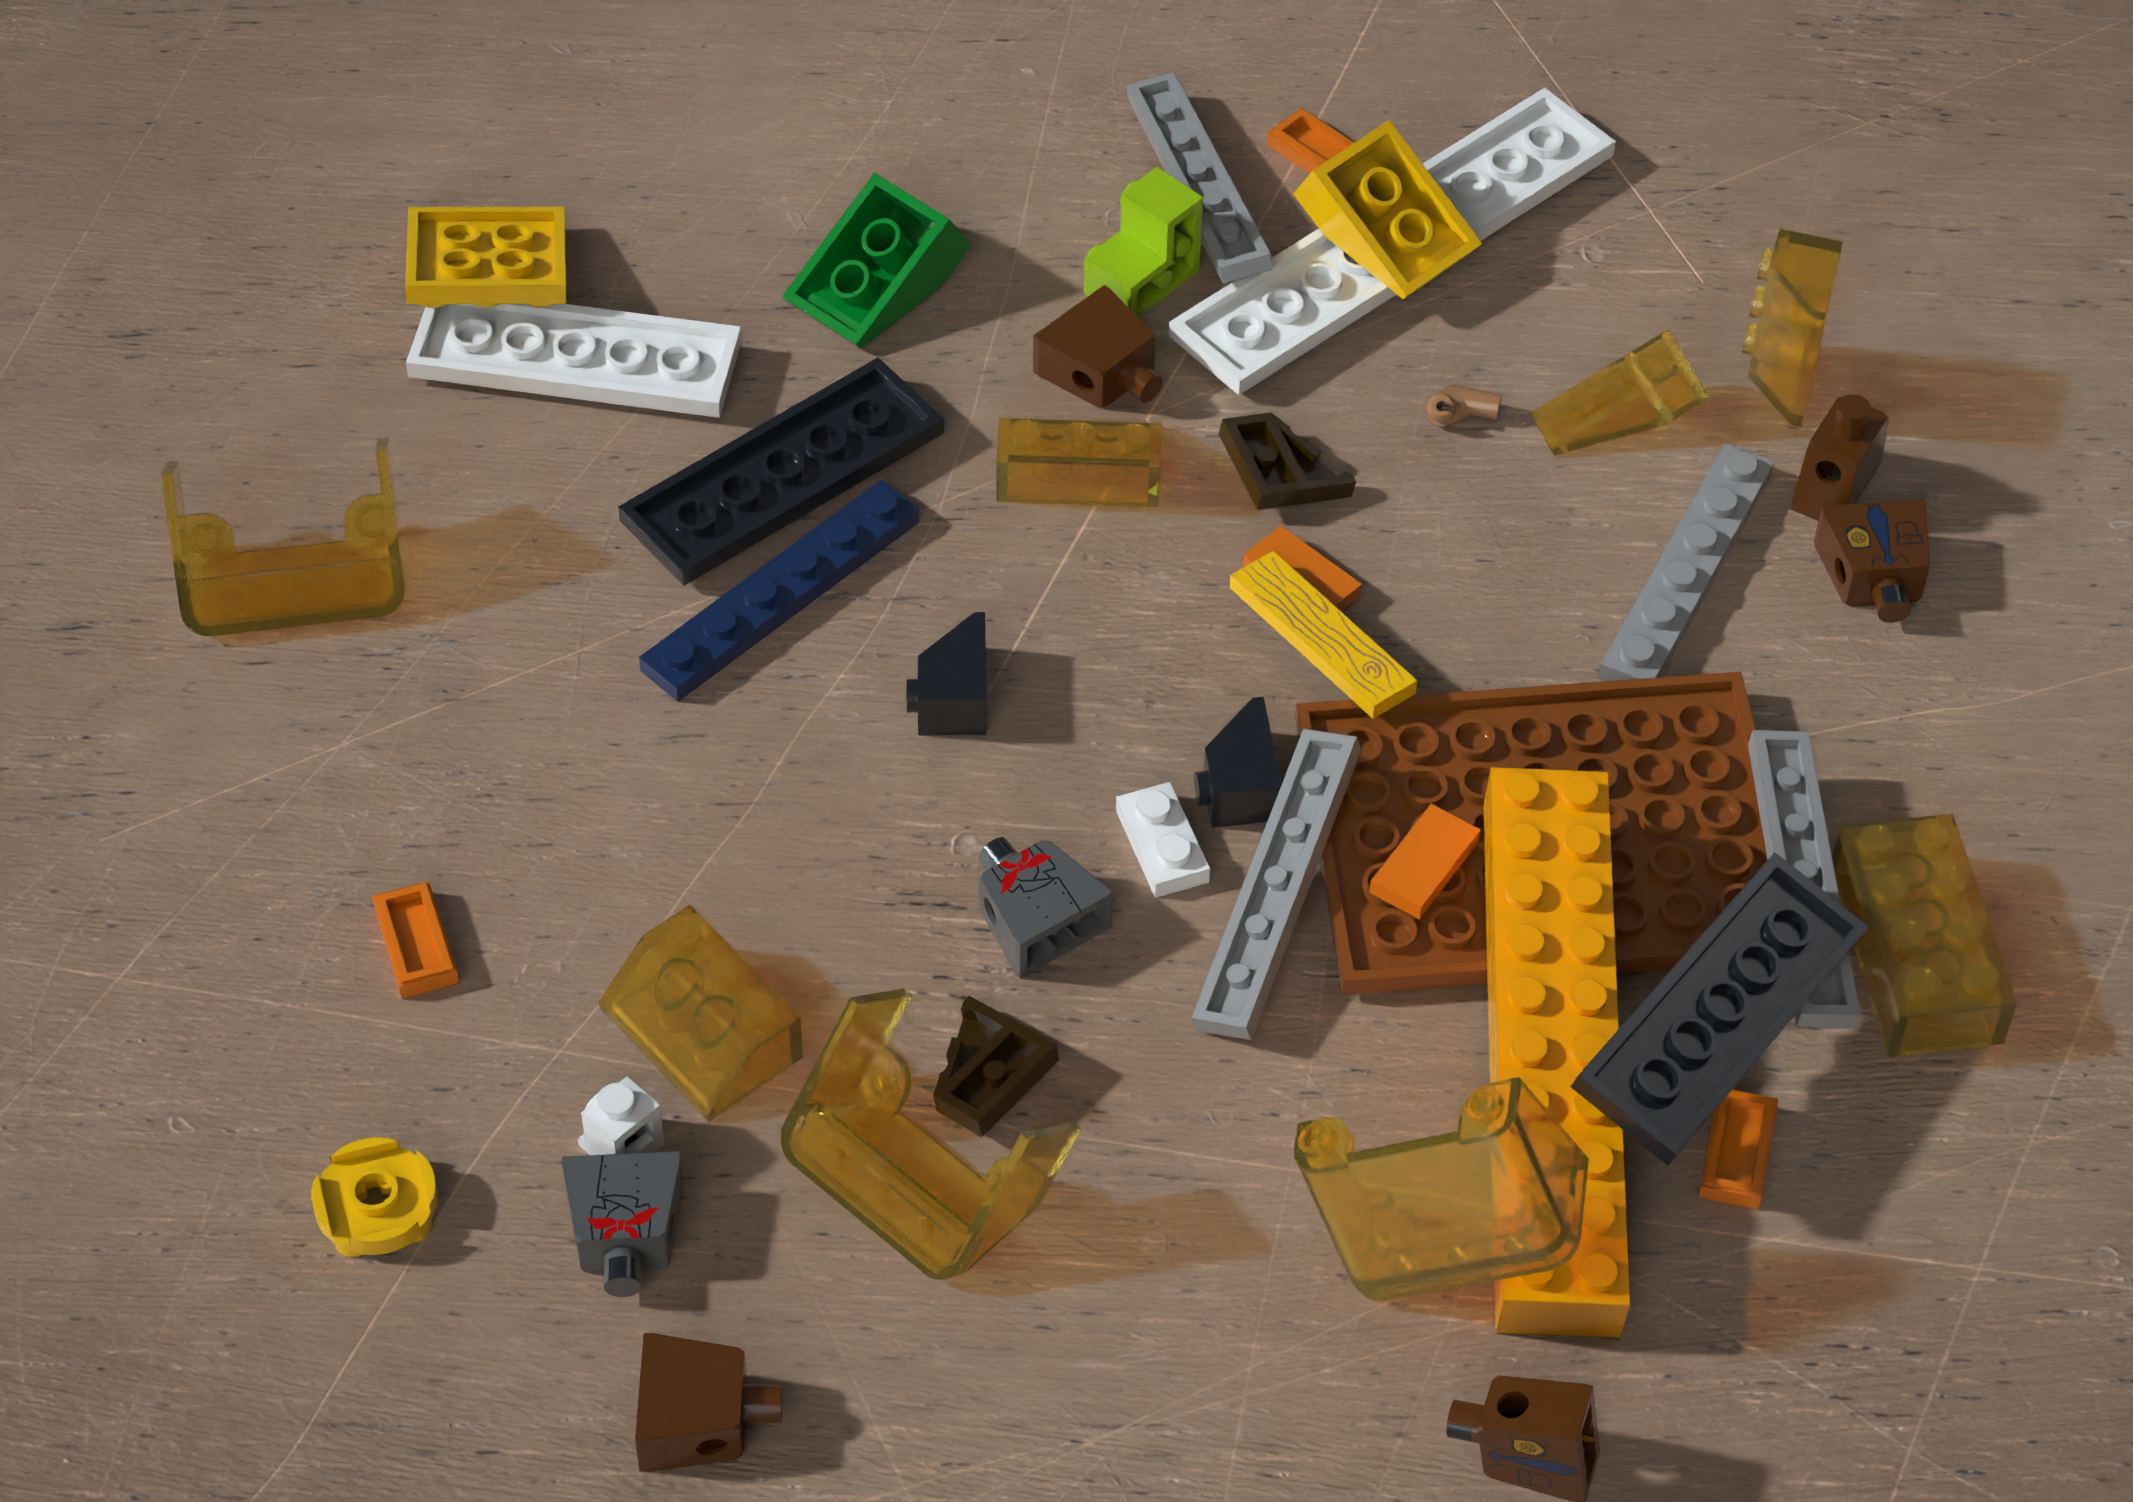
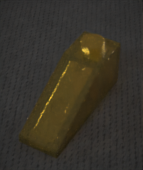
M1667 329L1532 411L1531 415L1555 456L1665 426L1711 397L1690 360L1670 330Z

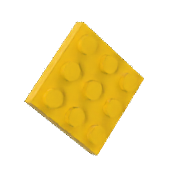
M564 206L408 207L405 278L406 304H420L428 308H438L446 304H474L483 308L495 307L499 304H527L532 307L566 304Z

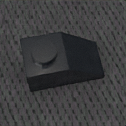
M974 612L918 655V679H907L906 683L907 713H918V735H986L985 612Z
M1264 697L1252 698L1205 747L1203 771L1194 773L1197 805H1207L1211 828L1264 823L1269 819L1282 783Z

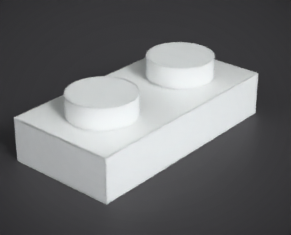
M1170 782L1116 796L1117 815L1155 898L1209 883L1210 867Z

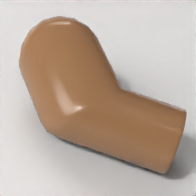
M1453 384L1434 394L1427 401L1425 414L1432 424L1440 427H1448L1470 415L1497 420L1502 395Z

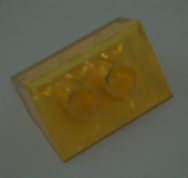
M1779 228L1774 250L1764 248L1762 252L1757 280L1766 281L1767 283L1766 287L1756 285L1749 317L1759 319V323L1749 322L1742 353L1752 355L1748 373L1749 379L1790 425L1801 427L1820 350L1843 241Z
M1001 415L998 424L996 457V502L1158 507L1161 420Z
M688 905L642 935L599 1000L600 1009L708 1122L803 1058L801 1017L691 905Z

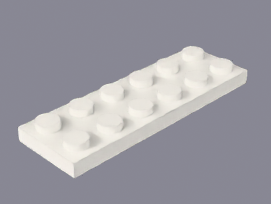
M446 304L438 308L425 307L406 361L408 377L720 418L742 343L741 326L571 304H552L547 307H532L527 304H499L490 308L478 307L474 304Z

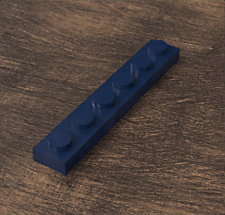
M882 479L642 654L639 657L640 671L679 702L919 523V508Z

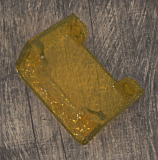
M1520 1077L1492 1082L1474 1090L1462 1105L1457 1131L1353 1152V1133L1342 1120L1335 1117H1324L1297 1123L1294 1143L1295 1162L1348 1278L1364 1297L1372 1301L1392 1300L1550 1271L1564 1265L1578 1249L1582 1232L1589 1158Z

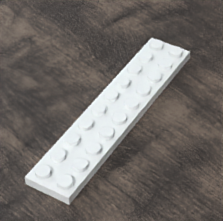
M1544 87L1427 160L1423 165L1481 241L1613 157L1616 141ZM1317 229L1272 257V270L1247 278L1237 279L1169 322V337L1236 394L1241 395L1397 294Z

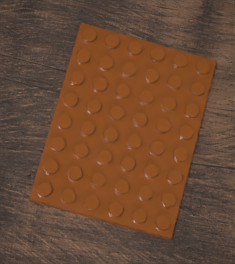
M1741 671L1413 695L1374 719L1353 700L1296 704L1295 721L1298 739H1300L1303 729L1356 736L1362 749L1319 861L1342 995L1487 984L1483 804L1491 767L1608 772L1616 974L1671 970L1767 861L1748 749L1751 733L1753 730H1756ZM1433 804L1481 829L1479 843L1419 920L1370 894V881L1428 806Z

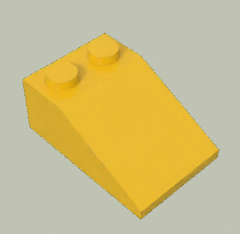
M1390 120L1314 169L1293 193L1325 237L1402 299L1411 295L1482 245V242Z

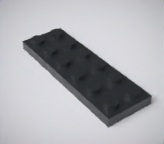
M877 357L618 506L619 520L685 586L944 433V418Z
M1774 852L1581 1071L1570 1087L1668 1166L1852 950L1869 926Z

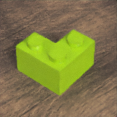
M1157 166L1141 179L1133 180L1121 193L1120 231L1103 244L1095 245L1089 251L1084 261V294L1089 296L1103 285H1106L1138 318L1200 271L1203 197Z

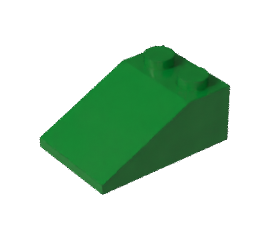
M873 173L782 295V298L861 349L939 289L972 245L949 218L878 174Z

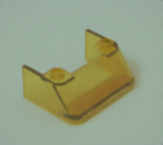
M389 437L377 438L375 450L381 493L362 495L350 503L344 516L345 541L236 553L232 529L220 516L212 513L186 515L178 461L167 462L161 473L179 608L185 625L196 634L218 636L381 617L394 612L404 598L405 578Z
M902 988L850 997L781 1130L782 1150L794 1167L925 1275L936 1280H945L962 1275L969 1271L1038 1208L1082 1128L1072 1121L1021 1133L1009 1156L994 1162L983 1179L900 1112L910 1094L912 1078L905 1060L891 1049L887 1043L912 994Z

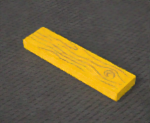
M1274 551L1230 575V589L1372 719L1416 694L1417 679Z

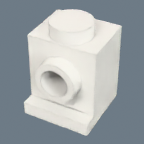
M628 1076L619 1083H611L604 1086L589 1101L585 1110L581 1112L584 1134L578 1138V1145L589 1155L652 1153L664 1146L660 1105ZM632 1134L639 1137L625 1148L624 1141Z

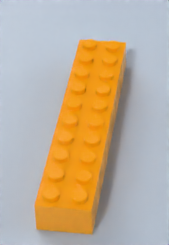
M1491 767L1483 808L1495 1333L1620 1338L1630 1307L1623 1129L1570 1087L1581 1071L1619 1029L1608 772Z

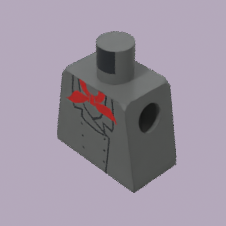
M999 837L990 841L981 850L979 861L987 871L983 872L979 878V907L1012 969L1020 979L1111 928L1113 893L1053 842L1041 840L1018 853L1006 838Z
M680 1151L562 1156L566 1194L581 1270L587 1273L604 1272V1290L612 1296L629 1297L637 1294L642 1288V1270H662L670 1264L684 1192Z

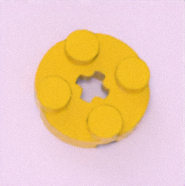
M386 1137L360 1139L346 1144L331 1155V1164L323 1171L320 1179L317 1173L311 1189L315 1218L322 1233L334 1243L337 1251L342 1255L358 1257L361 1255L386 1254L404 1248L411 1243L419 1242L429 1235L432 1229V1218L438 1205V1192L433 1169L426 1157L417 1150L415 1155L410 1150L400 1148L399 1141ZM372 1187H379L382 1194H390L380 1204L369 1205L360 1202L367 1198V1189Z

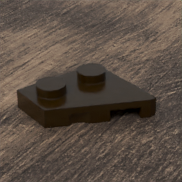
M1272 412L1222 419L1218 435L1257 510L1352 497L1356 484L1354 476L1346 470L1337 476L1319 462L1321 451L1308 440L1296 436L1291 431L1290 426Z
M968 996L963 1001L961 1007L963 1020L957 1038H951L946 1054L948 1065L939 1075L933 1098L937 1112L978 1136L983 1137L1059 1061V1055L1055 1043L977 999Z

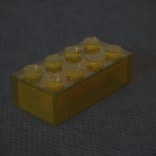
M1953 813L1841 825L1832 854L1839 900L1841 905L1869 926L1854 948L1888 1057L2004 1044L2017 1002Z

